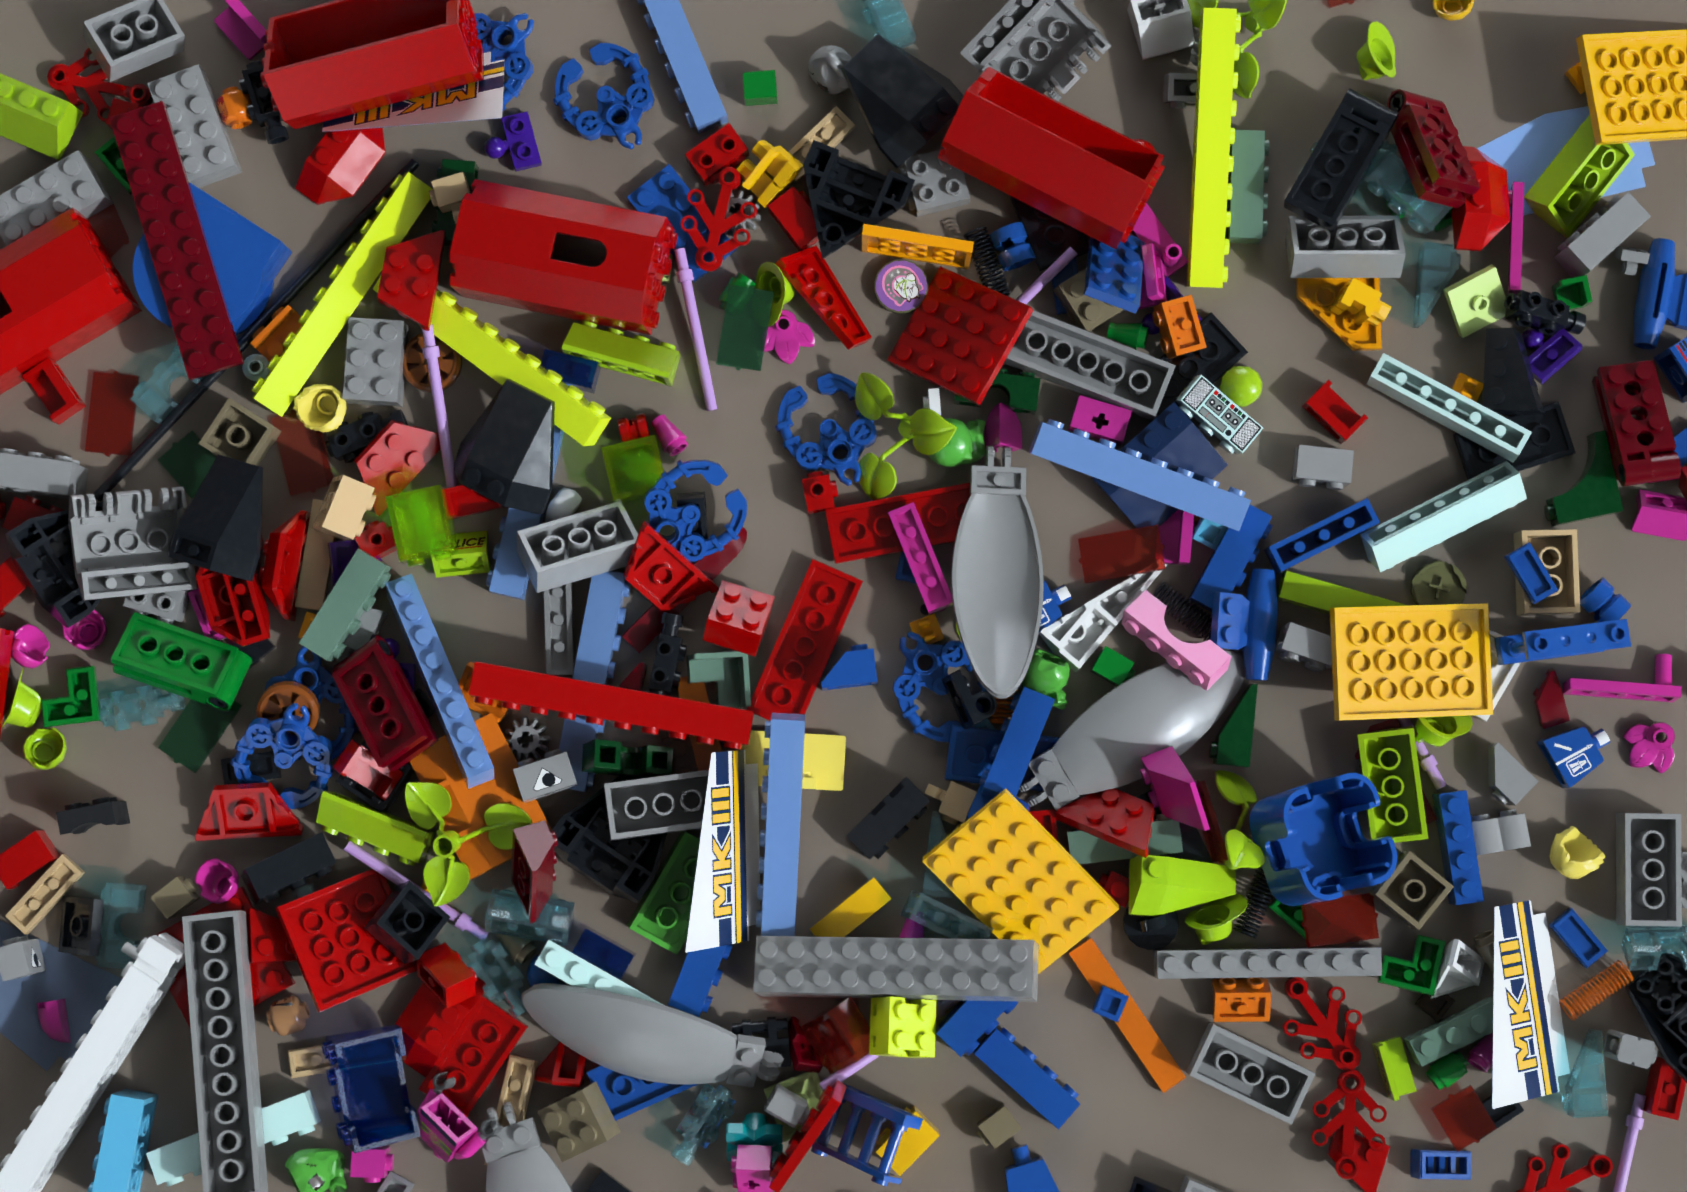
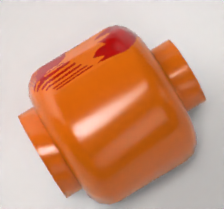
M236 86L224 89L222 91L223 95L216 101L223 124L231 126L232 129H242L251 125L252 119L247 108V104L252 103L249 94H244Z

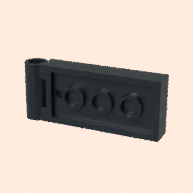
M1349 89L1284 200V208L1333 232L1386 141L1399 116V112Z

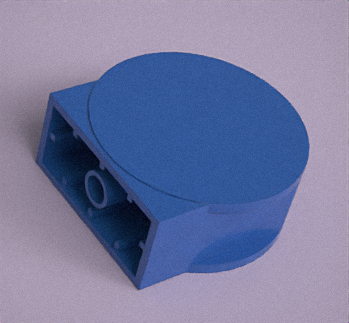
M189 183L234 332L237 336L250 328L264 313L272 296L274 279L292 254V251L276 237L192 183ZM143 233L136 247L133 260V279L136 291L148 311L174 330L147 240Z

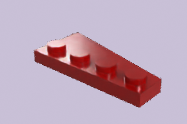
M817 245L783 257L775 263L788 281L848 350L864 344L872 338L826 260H822V255Z

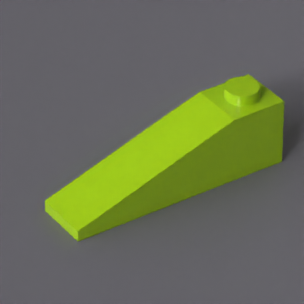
M1139 855L1130 859L1129 915L1156 917L1236 895V870L1230 869L1226 865L1148 855L1146 858Z

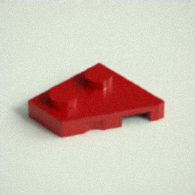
M250 908L248 910L250 964L297 962L281 921L257 909Z
M1338 1129L1333 1133L1327 1155L1335 1163L1342 1158V1129ZM1354 1134L1353 1159L1357 1161L1359 1169L1357 1175L1352 1180L1364 1192H1376L1390 1146L1385 1144L1381 1151H1373L1365 1137ZM1371 1141L1372 1145L1376 1148L1382 1145L1381 1142ZM1345 1163L1341 1167L1346 1174L1351 1173L1353 1170L1349 1163Z

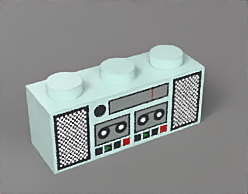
M1202 375L1195 376L1175 400L1180 406L1179 408L1189 419L1194 417L1201 423L1199 428L1210 437L1215 435L1221 441L1219 445L1230 454H1233V452L1236 454L1243 453L1263 429L1260 424Z

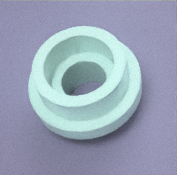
M260 354L248 356L242 366L244 375L252 381H257L260 377L265 379L270 372L267 368L269 361ZM254 363L260 364V369L257 372H253L251 369Z

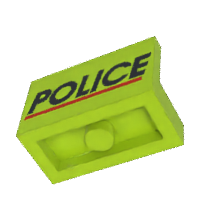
M477 531L433 536L431 558L436 578L489 573L491 564L487 549L488 532Z
M1397 1036L1372 1043L1388 1098L1397 1101L1400 1100L1399 1096L1416 1092L1401 1037Z

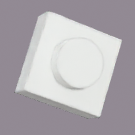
M939 388L928 389V396H923V408L931 409L941 416Z

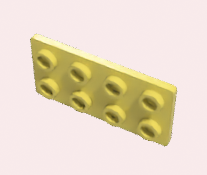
M751 730L749 744L747 746L742 745L741 750H746V764H758V786H762L763 776H768L769 765H763L764 748L770 747V738H765V731ZM805 733L802 789L843 790L845 736Z

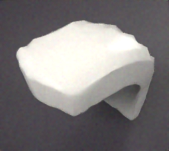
M565 487L558 491L548 505L545 523L572 515L582 501L579 493Z

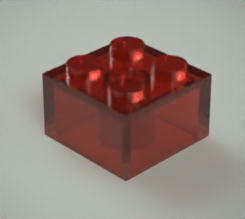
M851 996L822 1011L801 1026L806 1040L814 1047L820 1057L821 1064L830 1074L857 1062L869 1053L870 1027Z

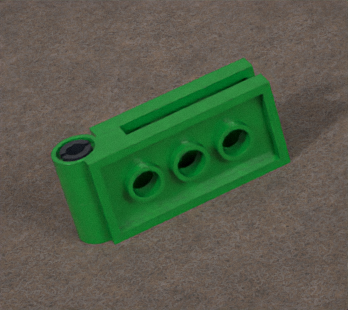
M134 612L111 657V662L115 664L113 671L116 674L203 704L207 702L220 710H230L252 664V658L246 653L239 651V648Z

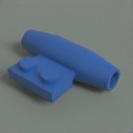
M1664 238L1653 239L1648 251L1650 253L1648 264H1644L1641 270L1634 309V346L1642 349H1655L1657 347L1666 320L1674 325L1675 328L1687 330V273L1675 276V242Z
M1252 569L1246 598L1242 594L1213 592L1211 641L1222 649L1239 650L1242 648L1245 678L1248 680L1268 681L1276 648L1278 616L1275 570Z

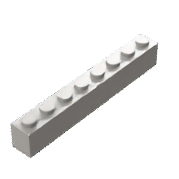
M1381 947L1153 950L1154 977L1157 979L1382 976Z

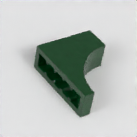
M1605 430L1594 432L1587 436L1588 457L1585 468L1576 483L1563 494L1546 500L1547 505L1544 506L1545 517L1547 521H1551L1552 527L1624 511Z

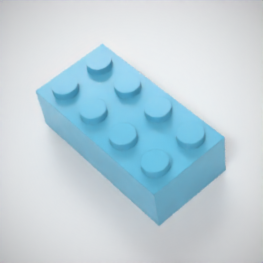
M123 1089L111 1094L110 1098L106 1099L104 1105V1114L107 1115L105 1126L100 1128L98 1142L101 1143L100 1152L96 1154L92 1167L93 1171H96L94 1182L90 1183L87 1192H140L147 1157L146 1153L148 1152L159 1094Z

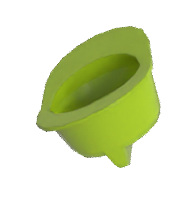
M1377 21L1372 22L1368 27L1367 41L1356 54L1361 78L1363 80L1379 79L1384 76L1393 78L1396 75L1395 45L1392 36L1383 24Z
M773 262L761 264L757 272L755 292L752 296L751 305L756 322L765 327L774 325L779 320L783 305L790 302L795 294L794 286Z
M24 666L14 699L3 719L2 728L6 723L31 728L41 712V697L36 691L21 681Z
M1470 715L1418 717L1415 725L1418 734L1416 741L1418 743L1427 742L1435 747L1443 746L1452 738L1470 731L1473 725Z
M1240 894L1210 901L1201 908L1190 912L1185 917V923L1188 927L1195 930L1198 940L1202 945L1223 940L1231 933L1232 920L1246 910L1248 901Z

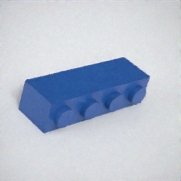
M1368 498L1269 546L1264 549V552L1275 573L1278 574L1379 524L1380 521Z
M1249 505L1240 531L1228 528L1216 550L1212 553L1188 598L1190 601L1212 612L1213 592L1232 593L1235 586L1239 588L1247 575L1243 571L1248 562L1251 564L1254 562L1260 551L1256 547L1261 538L1265 540L1273 525L1269 524L1272 516Z
M1026 687L1023 688L1021 695L1015 693L1010 705V709L1014 710L1011 720L1005 718L999 732L1004 735L1001 744H994L989 757L994 760L991 769L985 768L979 784L984 785L981 794L994 798L1006 788L1016 798L1055 701L1054 698Z
M1467 790L1432 794L1445 880L1454 886L1448 894L1449 904L1462 905L1483 902L1484 897Z
M733 945L688 952L668 1005L697 1017L701 1015L702 1011L707 1013L713 999L708 994L712 985L718 986L723 973L718 968L722 959L728 960Z
M1003 1027L1001 1031L995 1028L973 1051L974 1054L1059 1130L1080 1106L1079 1101L1076 1099L1079 1094L1067 1083L1062 1087L1056 1082L1055 1079L1058 1075L1047 1065L1041 1068L1036 1064L1034 1060L1037 1056L1026 1046L1022 1049L1017 1047L1013 1043L1016 1038L1006 1028Z

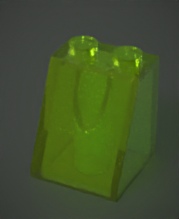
M440 484L386 496L399 562L407 563L408 567L425 564L424 559L435 557V561L452 558L451 553L458 552L453 518L449 515L444 493L446 488Z

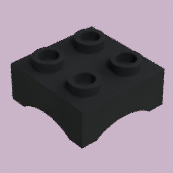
M104 797L92 800L93 805L91 806L89 803L65 805V811L56 812L60 835L85 833L89 828L100 823L104 825L129 824L127 802L117 801V797Z

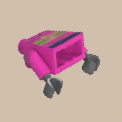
M448 1072L439 1073L434 1076L433 1084L435 1088L429 1090L418 1108L420 1136L433 1150L434 1155L444 1162H449L453 1158L460 1160L473 1156L487 1142V1137L498 1134L503 1128L500 1125L493 1130L491 1128V1121L495 1117H492L482 1122L480 1126L481 1132H477L478 1128L441 1093L444 1089L454 1087L456 1083L455 1077L448 1078L445 1081Z

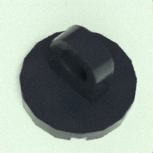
M1128 906L1124 913L1123 926L1128 939L1136 946L1146 950H1157L1167 946L1175 938L1179 927V920L1176 911L1156 917L1129 915Z

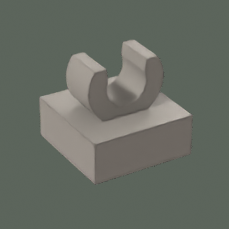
M1623 246L1616 247L1615 257L1623 260L1621 272L1633 276L1636 275L1638 263L1648 264L1650 253L1643 249Z

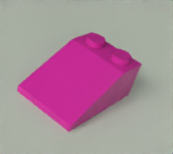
M1170 746L1142 757L1141 760L1144 768L1140 769V773L1145 785L1150 784L1152 791L1148 792L1150 802L1154 804V808L1158 807L1160 812L1167 818L1203 831L1209 830L1210 827L1196 783L1174 748Z

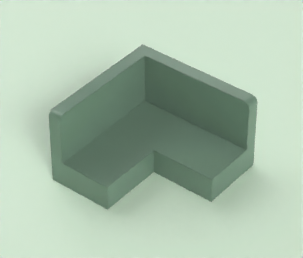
M734 651L695 653L686 656L688 684L715 682L716 705L731 708L751 706L748 654Z

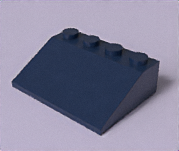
M1175 402L1120 450L1125 453L1126 448L1140 452L1142 453L1140 459L1151 462L1152 457L1167 462V469L1177 472L1178 467L1194 473L1192 478L1201 482L1204 477L1213 479L1228 466ZM1091 476V479L1145 539L1179 510L1178 508Z

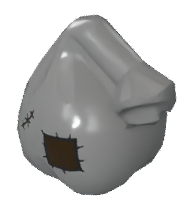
M835 45L822 46L812 54L809 60V75L824 92L833 95L841 93L850 88L841 68L852 57L841 47Z

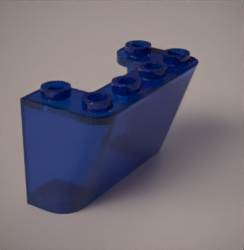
M399 1025L326 1036V1042H322L321 1046L323 1056L329 1060L330 1069L326 1070L329 1085L334 1086L335 1096L331 1097L334 1113L338 1112L340 1123H336L339 1140L343 1139L345 1146H348L354 1153H359L420 1137L416 1109L409 1103L401 1057L406 1055L402 1028Z

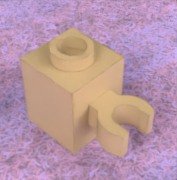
M463 172L431 181L433 190L429 191L433 206H438L442 213L452 211L455 224L457 223L464 195L466 193L471 194L467 178Z
M950 781L946 791L928 784L924 794L942 801L937 811L943 814L941 819L956 825L958 821L964 823L977 792Z

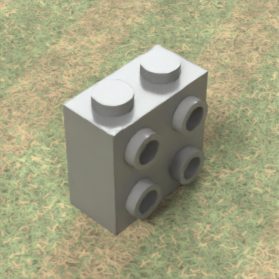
M940 150L910 157L903 163L904 168L899 169L901 175L915 180L907 202L910 210L915 209L916 217L966 205L970 202L964 172L938 159Z
M1292 622L1281 626L1275 648V653L1280 654L1279 659L1289 663H1295V661L1306 663V669L1319 673L1332 668L1331 636Z

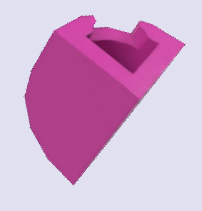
M999 402L995 405L988 415L984 432L985 450L987 446H993L995 452H998V447H1010L1011 451L1022 449L1021 423L1016 413L1012 409H1008L1009 406Z
M65 999L36 1003L38 1019L43 1032L50 1039L57 1042L71 1043Z

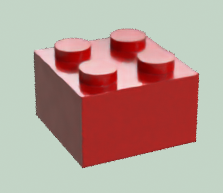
M722 580L707 618L703 641L755 657L770 618L775 596Z

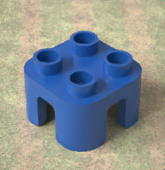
M1359 773L1334 776L1265 797L1254 805L1249 818L1250 831L1254 843L1264 853L1265 863L1262 868L1268 887L1279 902L1288 906H1299L1335 900L1343 897V891L1374 886L1388 880L1392 876L1397 865V850L1393 839L1390 836L1367 840L1363 836L1357 818V812L1380 805L1378 792L1374 784L1367 777Z

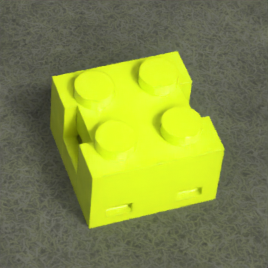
M891 996L871 998L869 1055L935 1058L937 1000H905L902 997Z

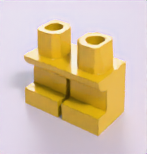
M760 140L751 152L761 161L756 166L749 159H746L736 170L742 179L745 180L742 186L751 190L758 197L757 201L766 208L789 187L787 185L793 182L804 167L802 163L782 146L774 147L767 141Z
M1353 277L1341 287L1329 311L1340 315L1347 310L1355 315L1354 321L1358 326L1365 321L1376 327L1380 322L1385 321L1392 306L1379 300L1382 295L1381 292Z

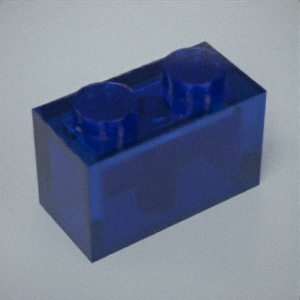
M548 349L544 350L541 361L543 368L547 371L550 369L562 376L563 379L561 381L571 384L581 391L595 393L601 370L598 362Z
M590 927L585 928L572 951L573 954L619 980L624 978L636 956L635 952Z

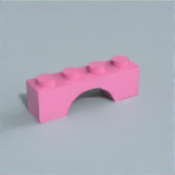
M1145 590L1124 610L1121 624L1129 634L1136 635L1145 642L1151 651L1157 652L1164 657L1171 667L1179 669L1187 675L1194 685L1201 686L1207 691L1228 670L1232 656L1211 640L1202 643H1187L1174 637L1167 629L1164 621L1167 606Z

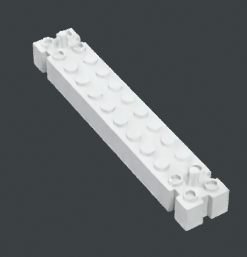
M165 932L158 936L153 935L149 938H144L137 948L129 942L123 945L121 951L134 959L135 963L130 961L121 973L122 981L118 986L115 985L106 996L108 1003L103 1010H98L90 1022L93 1026L89 1033H84L76 1043L75 1048L78 1049L73 1058L69 1057L62 1065L60 1072L63 1074L58 1082L54 1081L45 1093L47 1099L42 1106L39 1105L31 1114L30 1120L32 1123L27 1130H22L14 1142L17 1146L13 1153H8L0 1163V1168L2 1169L0 1172V1192L42 1191L175 981V976L185 965V950L182 942Z

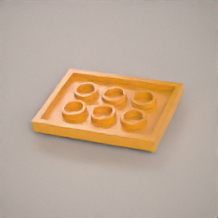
M869 224L863 225L862 252L969 269L974 245L972 241Z

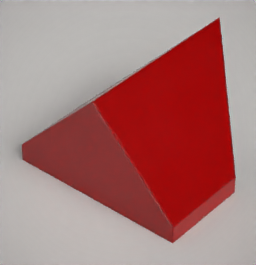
M559 1041L556 1047L537 1067L534 1080L551 1085L580 1088L584 1084L586 1058Z

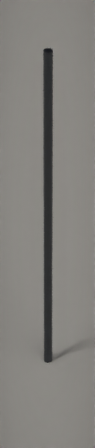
M411 159L240 338L238 345L241 354L250 345V342L253 340V334L260 327H266L273 320L271 317L280 307L285 308L357 233L367 219H370L376 213L374 209L384 196L388 199L393 189L390 188V185L397 175L403 176L406 172L414 173L420 166L414 159ZM226 369L205 375L93 493L94 497L101 502L104 493L111 492Z

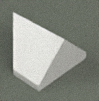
M1453 939L1444 946L1435 993L1430 999L1474 985L1479 986L1485 962L1483 958L1459 939Z

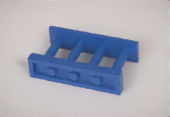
M1627 619L1522 632L1519 635L1494 638L1498 665L1604 652V650L1631 647Z
M845 1084L847 1087L842 1103H846V1101L851 1102L850 1107L852 1110L839 1147H834L828 1143L842 1103L820 1133L819 1138L813 1143L811 1152L827 1157L828 1154L872 1175L871 1181L883 1186H888L889 1182L900 1184L902 1179L889 1173L901 1137L904 1131L907 1132L908 1127L920 1130L923 1119ZM866 1110L871 1111L870 1117H872L857 1158L848 1152L862 1113H866ZM888 1119L892 1121L890 1126L893 1128L878 1168L870 1164L869 1160L882 1123Z

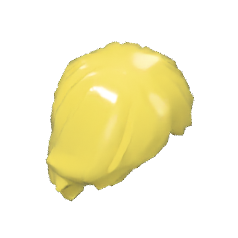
M314 384L304 388L298 396L294 397L293 409L296 411L300 422L304 424V427L324 433L338 429L342 425L347 406L346 401L342 399L343 394L336 387L327 384Z
M1570 826L1568 829L1555 835L1549 857L1551 864L1560 874L1570 879H1579L1597 870L1600 864L1604 863L1605 854L1596 844H1592L1591 839H1587L1576 827Z

